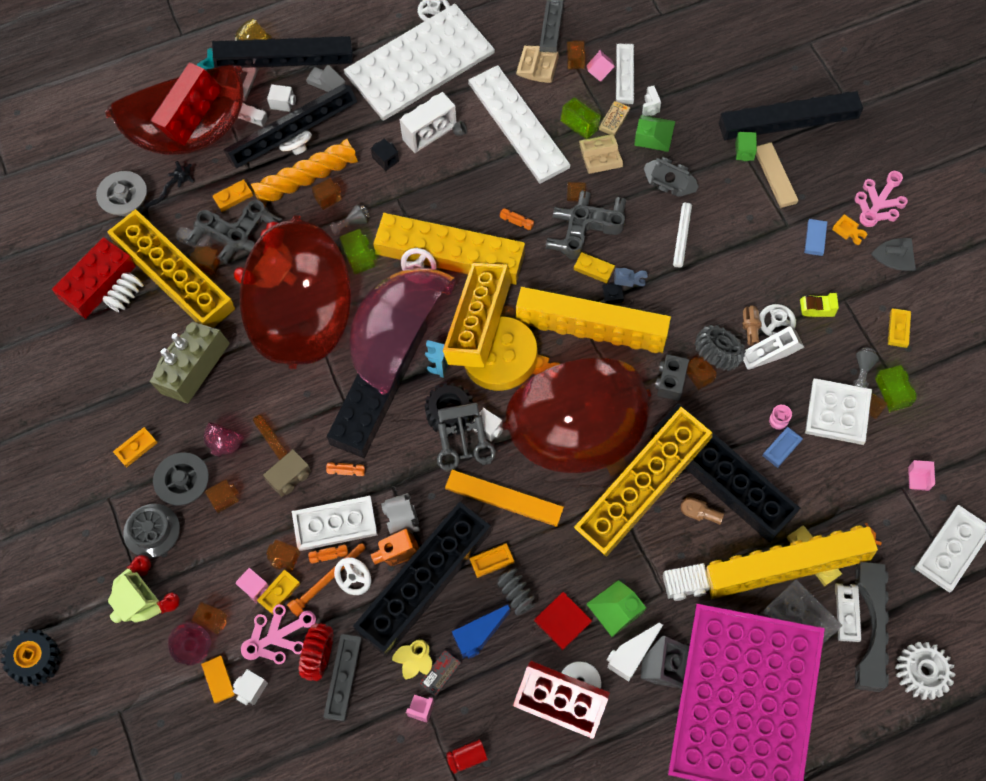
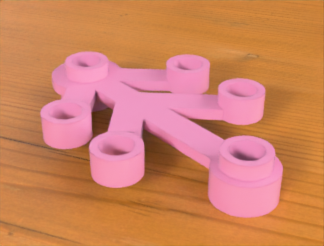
M891 171L886 179L887 185L879 197L875 189L874 180L867 179L864 182L863 189L868 191L873 206L869 209L866 202L867 195L864 192L856 194L855 202L860 204L862 210L859 217L862 225L873 227L880 220L888 219L894 222L898 219L899 212L896 209H891L889 212L884 213L877 212L883 208L896 206L902 209L906 206L908 200L904 196L886 200L892 189L900 185L903 179L900 172Z
M278 604L273 608L274 616L267 637L261 640L259 638L262 627L267 624V618L262 614L257 615L254 619L255 627L251 639L246 640L241 646L243 657L248 660H254L261 656L274 660L276 664L284 663L286 660L285 653L281 651L275 653L264 649L269 644L290 649L295 654H301V651H295L294 646L299 643L303 647L302 642H293L282 637L303 626L306 628L311 627L316 622L315 614L311 611H304L298 620L278 630L281 618L286 613V608ZM277 607L283 608L281 615L276 614ZM306 615L311 616L310 623L304 622L303 619ZM263 617L265 619L264 624L259 625L257 619ZM250 645L255 647V652L252 654L247 650ZM282 654L284 657L283 661L278 662L276 655Z

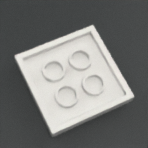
M814 378L811 387L805 434L864 445L872 389Z

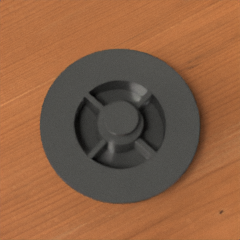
M191 453L170 455L155 470L153 486L156 494L164 502L171 505L180 506L194 502L207 488L209 481L207 466L202 459Z
M161 504L144 505L135 510L127 519L123 532L124 541L129 550L135 555H146L148 558H155L165 554L175 545L180 533V524L176 514L167 506Z

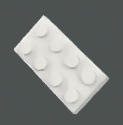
M371 496L292 511L298 551L378 535Z
M957 505L914 569L949 593L952 592L986 541V523Z

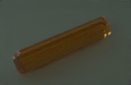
M261 414L253 418L255 425L276 456L281 460L288 452Z

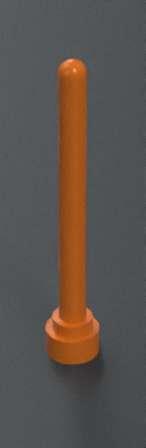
M363 543L359 544L344 558H356L365 550V545ZM335 567L300 599H292L287 604V607L296 617L304 612V605L335 578Z

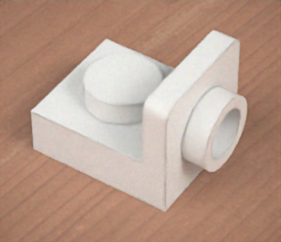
M654 86L647 87L646 103L643 104L642 111L644 116H652L660 112L661 101Z

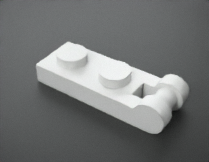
M836 583L838 641L860 642L861 626L858 585L850 584V586H843V584ZM844 594H850L851 599L844 598Z

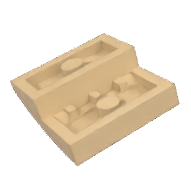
M524 46L516 73L518 76L526 79L552 83L559 53L558 51L557 53L540 52L539 46Z
M613 134L579 141L589 174L623 167V160L619 154L618 144Z

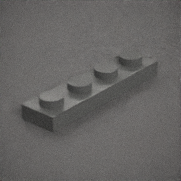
M547 0L539 46L540 52L557 53L564 0Z
M345 634L340 636L323 716L324 719L341 722L346 720L362 642L361 637Z

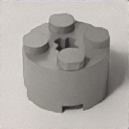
M409 493L385 500V503L381 504L384 515H387L390 522H387V527L392 535L404 529H407L410 533L420 531L417 525L419 521L415 507L409 501L411 499Z

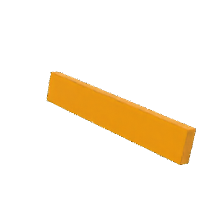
M455 470L451 471L445 486L446 490L556 527L564 509L562 506Z

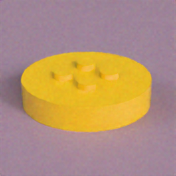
M500 317L485 368L464 366L465 371L473 382L485 389L502 391L515 388L524 383L536 368L538 360L536 339L532 331L524 323L514 318Z

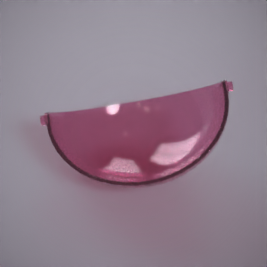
M431 268L406 269L383 279L362 300L351 325V359L361 378L371 386L379 389L381 394H386L390 391L397 371L413 339L442 293H452L456 282L455 277Z

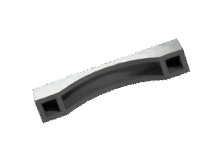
M860 562L855 567V584L858 585V591L868 607L872 627L868 650L862 661L855 667V689L881 692L889 684V675L886 674V665L889 662V654L886 653V645L889 641V634L886 632V624L889 619L886 604L888 603L889 595L888 591H885V584L888 582V572L885 571V564Z

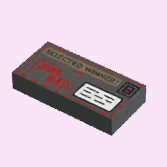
M444 650L433 664L428 675H425L419 682V685L436 697L459 668L461 662Z

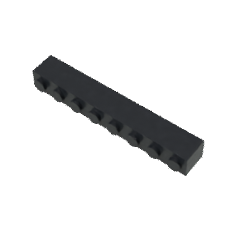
M350 36L212 41L214 69L352 64Z
M342 84L223 150L231 165L237 169L357 103L356 97L350 86Z
M857 91L836 95L830 94L818 98L812 97L787 103L726 111L721 113L719 126L723 140L737 139L738 132H754L756 135L859 119L863 106Z

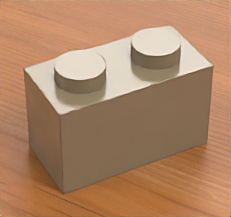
M292 449L263 476L266 482L283 497L291 493L297 483L306 480L311 470L309 465Z

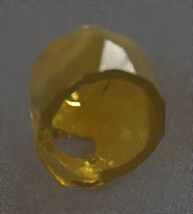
M254 18L246 21L235 34V40L273 39Z

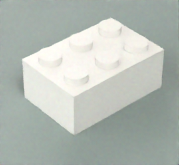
M441 92L433 96L426 103L419 105L412 112L405 114L400 119L402 140L416 153L452 130L453 125L456 123L455 105Z

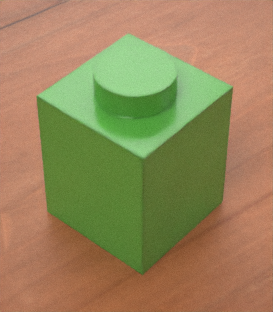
M738 132L736 160H754L757 152L756 133Z

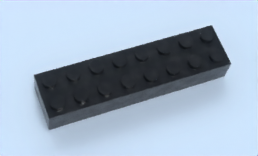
M391 306L326 436L329 445L365 459L427 330L426 319Z
M680 404L652 430L651 439L682 407ZM712 433L713 437L685 469L771 543L791 522L801 508Z
M459 501L353 625L354 630L387 657L491 534V525Z

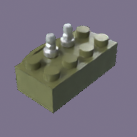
M193 321L187 325L186 331L179 336L176 333L172 335L173 343L167 349L161 350L162 357L157 364L153 377L149 381L160 394L187 404L230 344L220 330Z

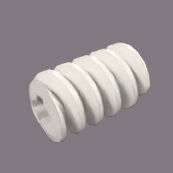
M129 272L122 274V279H118L117 285L112 286L113 291H108V296L103 297L104 303L116 312H119V308L126 309L123 303L130 304V301L127 299L128 297L135 298L132 291L139 293L136 286H144L136 276Z

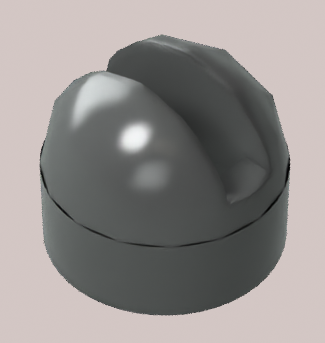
M463 121L453 125V133L456 136L467 134V128Z

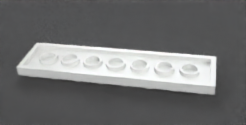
M498 65L468 80L470 87L540 184L570 168V163Z

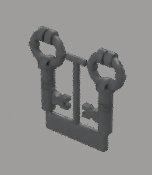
M472 403L438 410L440 422L438 423V429L442 450L437 457L438 466L446 472H450V470H455L458 466L459 459L473 456L482 465H486V463L491 464V461L495 458L496 450L491 443L486 441L483 418L479 414L478 404ZM476 415L473 423H465L466 426H469L466 428L467 431L472 428L477 429L479 442L474 449V454H468L461 417ZM458 418L464 455L459 457L457 452L450 448L448 434L451 432L457 433V430H454L456 425L446 427V423L443 422L444 420ZM488 447L491 450V456H487L486 459L485 457L480 458L479 449ZM452 454L455 460L454 463H451L450 466L448 464L444 465L442 457Z

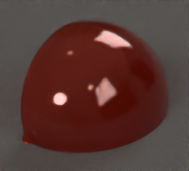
M226 65L206 69L222 89L185 146L171 140L151 122V119L179 77L144 88L108 105V110L104 111L107 118L111 117L116 127L126 139L146 151L172 156L200 151L221 139L235 123L243 103V84L240 74L243 73L242 67Z
M293 216V219L278 223L269 228L255 243L247 258L240 286L242 321L252 345L262 356L272 362L287 364L289 369H297L298 364H310L323 359L336 347L347 325L351 303L348 270L338 246L323 229L312 223L302 221L301 216Z
M586 358L569 361L537 374L515 392L506 409V420L503 422V430L507 429L514 445L527 459L541 467L564 473L595 471L618 462L627 456L640 442L648 424V397H651L650 389L646 390L639 372L625 362L609 358Z

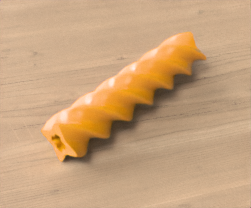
M345 139L340 145L330 146L324 152L315 153L308 160L298 161L293 167L284 168L276 175L267 176L260 183H252L251 186L256 198L265 206L268 201L281 199L284 193L292 194L296 192L300 185L309 186L316 178H326L332 170H343L347 163H357L358 160L354 148L350 145L348 139Z

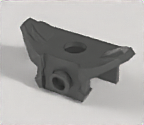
M662 157V159L656 158V160L646 163L644 167L646 177L651 185L655 187L659 185L658 189L666 193L670 190L672 191L671 194L675 196H684L697 191L699 186L696 179L688 172V167L681 164L678 167L672 165V160ZM669 172L675 174V180L672 183H668L665 180V176Z

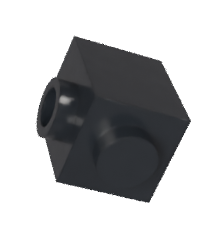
M385 138L380 142H376L371 148L372 158L385 171L399 162L398 151L395 145L391 142L389 143Z

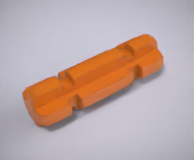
M503 208L500 213V218L508 219V222L520 227L524 226L527 230H531L534 226L533 220L525 219L524 216L515 212L510 213V210Z
M329 462L326 466V472L328 474L338 473V475L353 476L356 474V476H364L365 466L361 464L354 466V464L338 463L336 465Z
M340 545L338 548L330 547L321 549L319 552L312 551L308 553L310 563H317L319 560L338 558L337 556L345 557L348 555V548L346 545Z

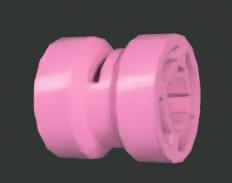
M777 405L769 417L770 425L777 430L787 427L792 417L791 409L786 405Z

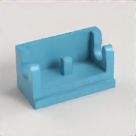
M427 340L428 352H425V356L428 358V361L436 363V368L427 367V370L444 378L448 367L443 353L444 344Z

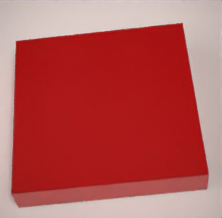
M562 592L534 619V622L563 651L592 623V620Z

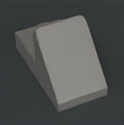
M329 65L324 70L314 67L306 79L307 84L327 92L345 84V80Z

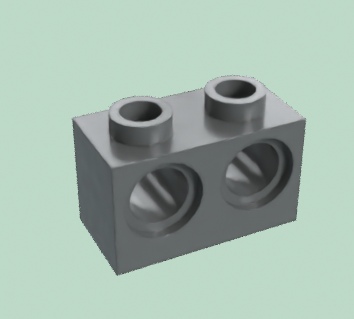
M667 354L665 361L661 360L659 372H662L661 378L657 377L655 388L658 389L657 396L680 400L689 359ZM669 367H675L677 370L672 371ZM669 383L673 385V388H668L665 384Z

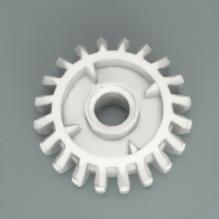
M917 642L915 646L912 644L907 646L908 650L904 649L901 651L902 656L897 658L900 664H897L895 667L901 670V672L896 674V677L903 678L900 685L906 684L908 686L905 692L913 690V697H917L920 694L921 700H925L927 697L930 700L935 699L936 696L942 697L943 692L947 693L950 690L948 686L954 683L950 678L955 677V673L950 671L954 668V665L947 662L951 657H944L945 650L943 649L938 652L937 645H933L930 648L929 642H925L923 646L920 642ZM922 666L928 669L929 676L922 672Z

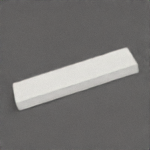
M617 44L616 101L621 104H633L634 44Z

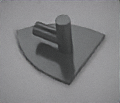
M898 238L886 241L871 253L878 262L887 267L902 271H916L912 238Z

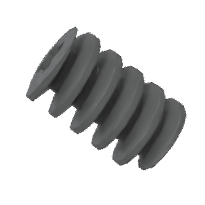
M515 568L500 576L497 585L499 588H503L502 593L507 595L506 600L512 601L510 606L511 608H516L515 614L522 615L532 609L537 603H532L535 595L528 597L531 589H523L527 583H519L522 575L515 576L514 574L518 571Z

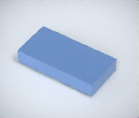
M808 220L804 253L823 256L827 229L826 221Z
M787 427L762 456L778 468L801 443L803 438Z

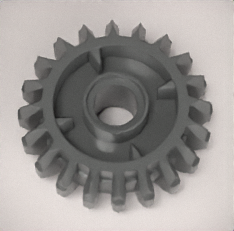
M712 325L709 327L705 326L696 336L695 350L699 352V356L704 358V361L714 365L716 369L721 368L723 371L725 369L730 371L738 367L744 360L746 351L744 345L740 343L741 340L737 339L736 335H733L730 331L725 330L724 327L720 328L717 325L715 327Z

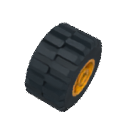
M29 629L28 633L24 630L20 631L19 636L13 635V640L11 642L7 641L5 644L7 649L2 650V654L5 656L1 658V663L4 664V671L16 682L30 687L31 684L39 686L40 681L43 684L48 682L46 678H52L55 675L52 672L54 670L58 671L60 667L57 665V662H61V657L58 655L61 651L57 647L56 642L46 633L40 630L36 632L34 629Z

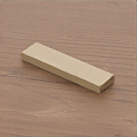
M772 143L757 146L756 156L780 208L797 204L798 198Z

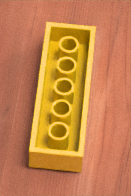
M472 263L443 348L448 365L485 368L512 281L508 265Z

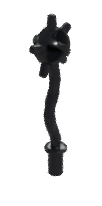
M176 161L174 172L168 173V176L173 178L166 183L159 198L151 200L144 206L141 205L137 211L141 215L148 213L147 209L163 201L170 186L177 181V187L179 188L182 182L190 181L194 183V179L190 177L189 171L192 165L188 164L185 167L181 166L179 161Z

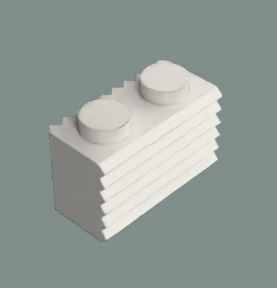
M704 563L666 570L663 573L668 599L674 598V601L685 599L686 595L694 594V597L706 595V592L710 589Z

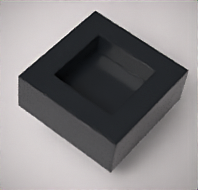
M614 283L602 285L606 304L624 301L621 285Z

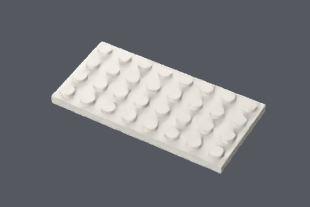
M453 4L345 68L344 73L384 121L494 54V48L458 6Z

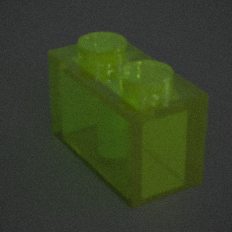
M574 97L563 105L560 121L585 139H588L598 131L601 115Z
M360 229L339 237L354 275L375 267L373 260L376 257L373 249L369 250L367 246L369 241L366 234L362 235Z
M902 365L879 371L875 380L889 412L911 407L916 401V392L914 388H911L909 376L903 370Z

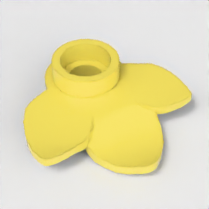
M416 640L411 645L401 646L392 658L394 662L403 664L402 672L404 679L415 677L419 671L428 675L432 668V659L429 656L430 647L424 640ZM423 648V652L417 654V650Z

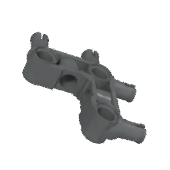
M581 191L578 204L571 209L554 207L553 218L568 220L569 226L566 239L559 240L547 237L545 249L561 251L569 259H577L583 250L584 234L587 230H597L613 235L620 234L624 228L626 199L622 198L621 204H619L620 197L615 198L613 210L588 206L591 194L586 192L584 198L585 191Z
M259 200L250 201L242 211V216L234 224H229L220 219L215 213L202 210L197 214V219L193 225L194 229L185 240L189 244L192 242V245L196 246L202 235L206 234L226 245L217 258L227 264L234 252L239 250H247L256 255V257H259L263 246L251 241V237L262 222H277L281 224L283 219L270 213L268 208ZM255 209L260 210V211L257 212V213L253 212V210H255ZM203 220H209L207 223H202ZM235 237H240V238H241V239L238 240V241L233 240V238H235Z

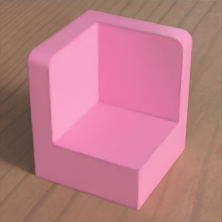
M601 50L587 64L588 72L599 81H602L614 68L613 61Z
M914 460L908 467L909 488L929 491L935 485L934 462Z
M250 568L236 581V585L256 603L257 599L269 587L267 582Z
M414 695L410 708H407V715L428 723L435 703L434 699Z

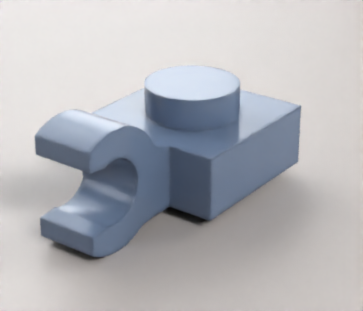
M615 268L614 284L633 287V284L645 286V280L640 278H647L648 275L646 271H638L634 274L633 270L627 268Z

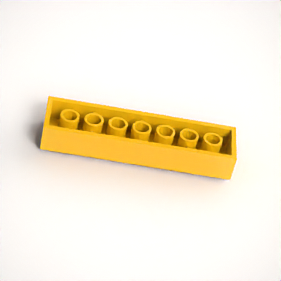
M136 209L107 231L113 243L128 254L132 261L196 323L214 328L235 310L231 298Z
M383 213L373 243L376 255L399 260L409 249H424L434 257L437 268L469 274L472 263L508 265L512 278L511 284L515 285L517 284L525 255L524 242ZM412 254L407 258V261H415L419 259L421 254ZM425 258L424 265L431 266L428 258Z
M521 287L516 305V320L524 323L527 327H536L542 331H556L558 334H571L578 338H591L597 342H611L617 346L626 345L632 349H645L652 353H663L671 316Z
M680 407L574 528L607 557L713 437L712 432L685 409Z
M856 526L844 533L842 530L835 531L828 537L819 535L810 538V541L807 542L798 540L786 547L777 545L771 547L770 551L762 552V550L753 551L750 553V556L742 557V555H736L725 562L716 560L710 562L706 569L710 584L709 592L711 598L715 599L859 564L860 562L871 561L878 549L870 526L865 528L863 526Z

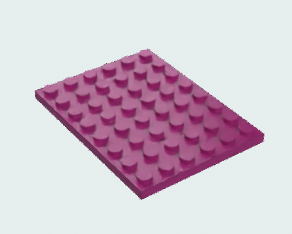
M697 604L668 775L693 781H803L825 628Z

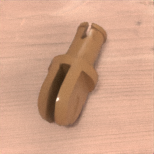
M751 305L743 310L744 322L742 326L743 329L747 330V344L754 346L755 342L756 344L760 342L758 329L761 328L762 322L760 321L758 309L756 306Z
M695 498L684 499L680 507L682 513L698 521L704 518L721 525L725 514L708 508L706 502Z

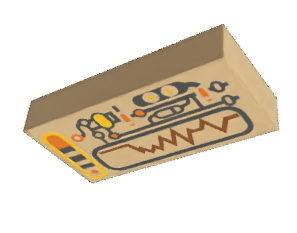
M614 101L599 126V130L609 135L613 134L615 137L627 117L630 107Z

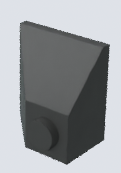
M662 636L643 657L640 679L653 684L683 689L689 646Z

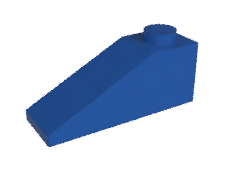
M508 605L452 631L453 638L463 658L467 656L472 658L480 653L479 650L486 645L509 615L510 608Z

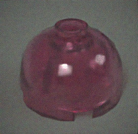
M209 422L203 437L206 446L211 449L210 453L221 457L222 454L230 455L235 453L240 448L244 436L231 429L223 428L224 426Z
M184 622L177 625L171 631L167 646L171 657L177 663L194 665L200 663L208 655L211 639L203 626L195 622Z

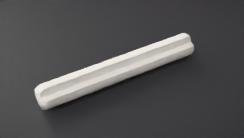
M685 202L681 208L673 266L678 268L683 267L692 209L691 203Z

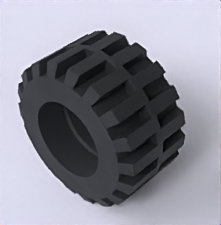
M443 383V387L438 385L435 387L436 391L431 390L429 392L430 397H426L425 412L430 427L433 426L435 432L439 430L438 423H440L438 410L443 405L454 403L461 406L473 403L472 396H469L467 389L463 391V386L459 385L456 387L455 383L447 386V383ZM474 415L461 417L464 431L467 430L465 423H472ZM458 418L443 421L446 423V427L456 425V428H454V430H457L456 435L460 434Z

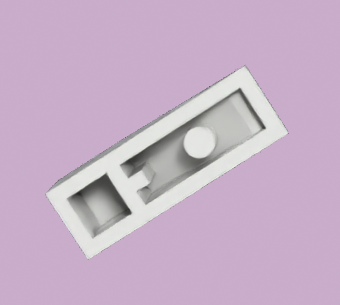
M789 326L746 349L743 361L747 369L750 370L787 357L804 348V345L797 331Z
M658 623L619 646L617 651L613 649L607 658V661H609L607 668L629 681L663 625Z

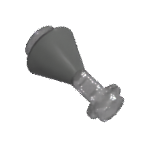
M356 204L346 219L336 224L332 221L329 227L334 235H339V230L348 225L367 224V219L370 218V215L364 205L359 206Z
M862 348L861 351L856 353L860 373L858 380L853 381L854 386L869 387V384L866 382L867 374L879 361L877 352L874 349Z

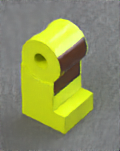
M829 293L828 296L809 295L800 299L803 316L834 317L839 309L837 293Z

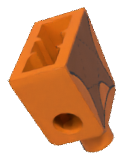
M404 529L379 541L380 550L371 553V558L375 565L385 561L388 565L394 566L410 560L419 547L416 538L407 529Z

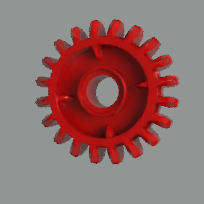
M315 623L308 629L298 668L300 676L306 678V680H320L327 668L334 635L333 629L326 624Z

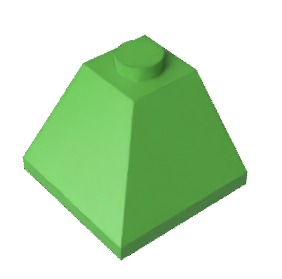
M641 115L634 145L669 152L675 121Z
M619 580L586 604L611 637L644 614L646 609L634 591Z

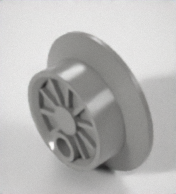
M130 171L115 172L107 176L99 184L96 193L97 202L104 211L110 214L127 216L143 205L147 195V187L144 180L136 173Z

